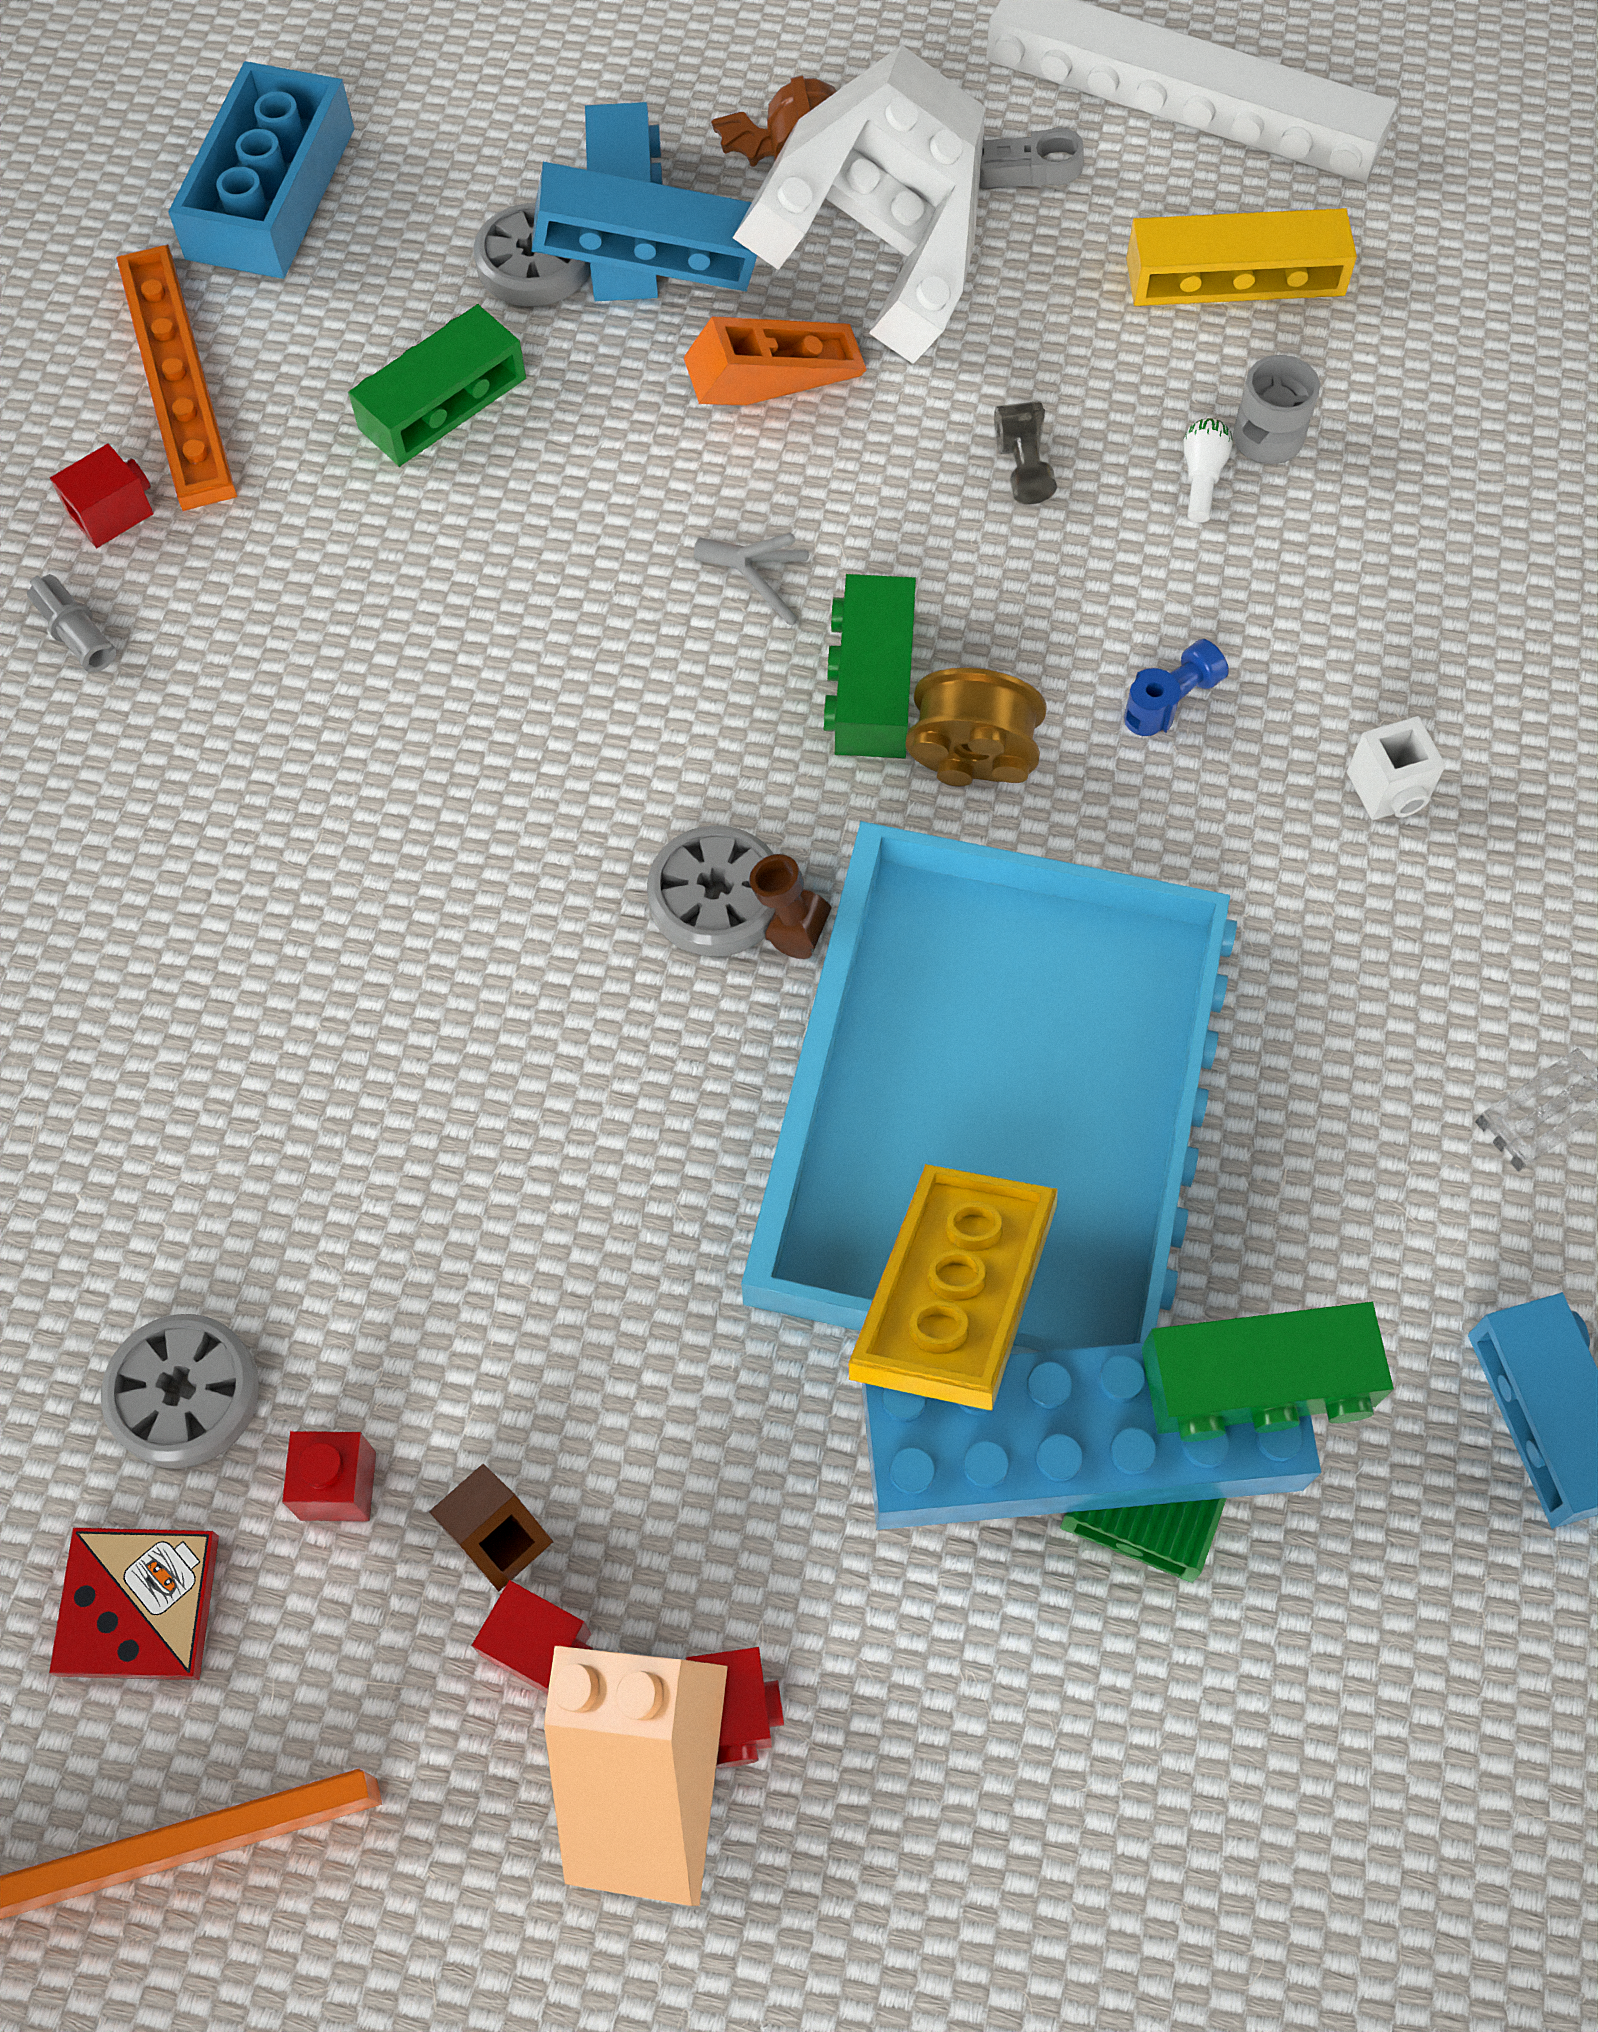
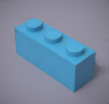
M1563 1292L1486 1314L1468 1333V1337L1551 1529L1597 1516L1598 1368L1589 1351L1590 1337L1584 1320L1576 1311H1571Z

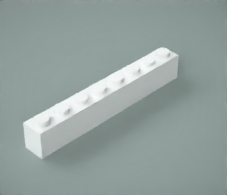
M1000 0L989 19L986 61L1365 184L1386 143L1398 101L1079 0Z

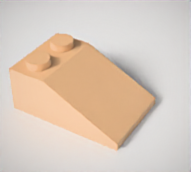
M555 1646L544 1729L565 1884L689 1906H700L728 1666L681 1659Z

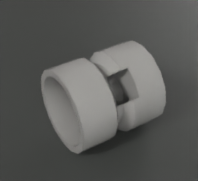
M1274 355L1257 361L1248 371L1233 430L1236 447L1244 456L1258 463L1272 465L1287 462L1296 457L1303 448L1310 418L1313 415L1320 390L1318 375L1308 363L1293 356Z

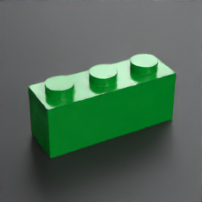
M476 304L459 317L451 319L444 327L416 346L407 349L400 357L375 374L364 378L357 386L348 391L358 429L396 465L402 466L526 379L520 340L479 304Z
M846 574L844 597H833L831 632L842 634L841 646L829 645L827 681L838 682L837 695L825 696L824 731H835V755L906 759L916 577Z
M1373 1301L1153 1328L1141 1348L1157 1433L1179 1432L1181 1441L1184 1442L1214 1439L1226 1434L1225 1426L1253 1423L1255 1432L1259 1433L1282 1431L1298 1426L1300 1424L1299 1417L1325 1413H1327L1329 1423L1359 1421L1373 1416V1407H1376L1394 1390Z

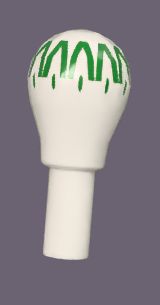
M1204 418L1194 422L1187 429L1183 438L1184 456L1188 466V479L1191 482L1187 517L1196 523H1203L1210 519L1214 484L1219 481L1221 471L1230 457L1233 448L1232 432L1224 422L1214 418Z

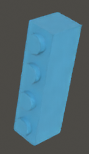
M647 102L585 105L587 170L663 185L661 162L652 163L651 159L661 158L659 124L649 125ZM590 262L595 302L658 298L657 275Z
M543 161L535 203L532 252L747 292L758 256L733 239L752 202Z

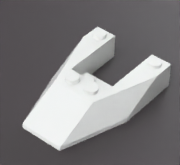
M901 44L798 120L735 232L733 239L779 270L807 233L826 198L907 256L869 334L914 364L943 333L963 293L975 242L986 107Z

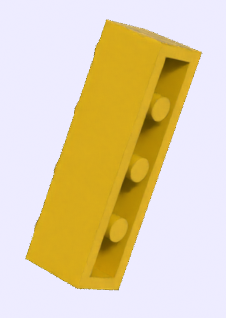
M1347 208L1133 218L1126 256L1134 306L1345 296L1357 259Z

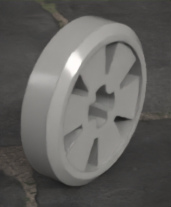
M535 203L515 205L498 212L484 223L474 242V258L481 283L495 297L519 306H543L561 301L576 292L587 280L591 271L590 262L537 252L532 256Z
M729 826L699 827L675 837L662 848L654 859L647 880L650 912L660 932L679 948L702 956L732 955L745 951L765 938V932L775 913V909L764 906L757 899L750 886L749 878L753 867L763 858L774 855L773 852L756 836ZM713 882H722L726 887V894L720 892L718 899L706 897L705 887L712 889Z
M196 1314L170 1315L154 1320L139 1328L114 1353L102 1382V1412L105 1422L116 1440L137 1458L164 1468L192 1467L219 1456L229 1449L244 1433L257 1406L259 1376L250 1351L227 1326L212 1318ZM188 1375V1381L196 1389L195 1393L189 1400L180 1396L178 1405L173 1406L174 1400L166 1393V1389L172 1381L181 1385L183 1376Z

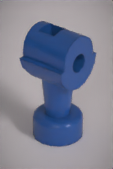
M1199 639L1182 653V666L1170 673L1158 668H1149L1138 672L1135 681L1131 685L1124 714L1125 725L1128 729L1140 736H1152L1161 730L1166 733L1173 724L1178 702L1196 686L1206 690L1213 688L1228 676L1229 668L1224 655L1215 644L1206 639Z

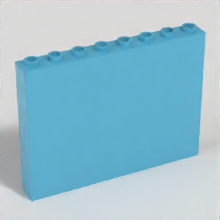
M860 821L741 1283L743 1305L861 1331L924 1166L928 1164L1058 1189L1057 1207L1010 1354L1144 1343L1151 1329L1157 1327L1159 1310H1171L1177 1285L1178 1271L1167 1269L1170 1246L1181 1248L1187 1226L1188 1209L1177 1207L1180 1187L1181 1185L1191 1187L1198 1161L1199 1149L1189 1147L1188 1140L1191 1126L1201 1128L1207 1107L1209 1090L1198 1088L1201 1068L1211 1070L1217 1048L1218 1032L1208 1030L1211 1011L1221 1012L1227 989L1228 976L1217 974L1220 956L1229 958L1231 955L1237 930V921L1227 919L1230 895Z

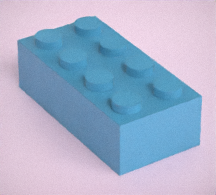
M244 61L168 211L185 260L285 279L355 129L343 79Z

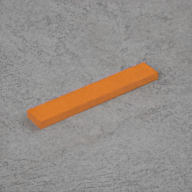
M169 245L118 256L116 259L175 491L182 511L236 498V489Z
M360 1768L2 1875L0 1876V1920L382 1805L378 1780Z

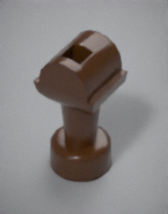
M783 854L767 856L753 867L749 878L750 886L757 899L764 906L775 909V913L765 932V938L771 941L773 946L785 955L797 959H808L814 952L832 907L821 896L803 889V876L794 859Z

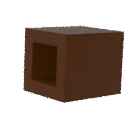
M484 1464L479 1466L429 1511L464 1555L498 1592L507 1585L509 1580H513L553 1543V1540L515 1493Z

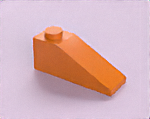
M712 316L683 357L699 404L749 405L860 377L867 370L851 325L846 323Z

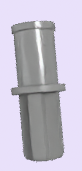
M48 574L42 578L37 575L30 581L32 586L27 591V596L47 620L50 635L55 640L64 642L87 672H98L108 667L116 657V648L92 622L93 614L88 606L76 602L54 575Z

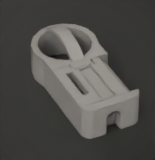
M1068 128L1031 131V137L984 140L983 135L979 187L990 189L1068 184L1077 179L1083 170L1084 148L1082 138L1075 131ZM1054 152H1066L1073 155L1066 160L1058 162L1043 159L1044 156Z

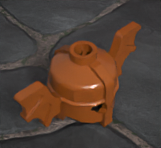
M803 75L790 78L791 82L781 87L768 104L767 129L756 126L745 112L713 119L711 123L714 132L722 137L720 143L725 154L731 151L742 153L747 157L750 166L755 167L761 159L768 156H774L775 161L798 120L836 93L837 90L834 86L817 78H804Z

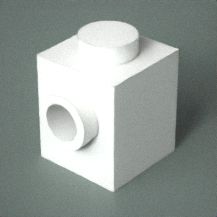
M1419 716L1363 732L1346 772L1373 821L1395 814L1396 817H1406L1424 808L1428 804L1446 765Z

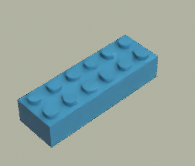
M1144 1343L1010 1354L992 1411L862 1383L876 1530L1304 1491L1321 1474L1311 1415L1299 1417L1300 1424L1296 1427L1268 1433L1255 1432L1253 1423L1225 1426L1226 1434L1214 1439L1197 1442L1181 1441L1179 1432L1158 1434L1141 1350Z

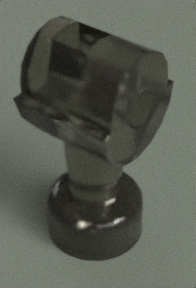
M1041 401L996 406L994 410V427L998 452L1000 455L1012 453L1017 465L1010 476L1013 498L1017 502L1027 505L1041 503L1053 496L1057 490L1052 466L1040 460L1039 448L1045 418V409Z

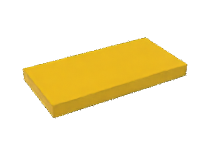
M925 1164L848 1363L849 1380L992 1411L1057 1207L1058 1189Z

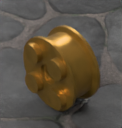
M981 668L939 670L926 675L917 683L914 690V703L920 711L919 721L909 729L906 737V748L917 762L937 772V779L951 786H967L972 783L973 779L1007 783H1021L1028 779V775L1037 767L1040 757L1039 748L1033 740L1034 729L1044 721L1047 710L1046 701L1038 690L1014 676Z

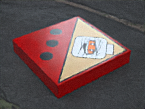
M73 1528L49 1673L56 1677L200 1680L219 1535L214 1531Z

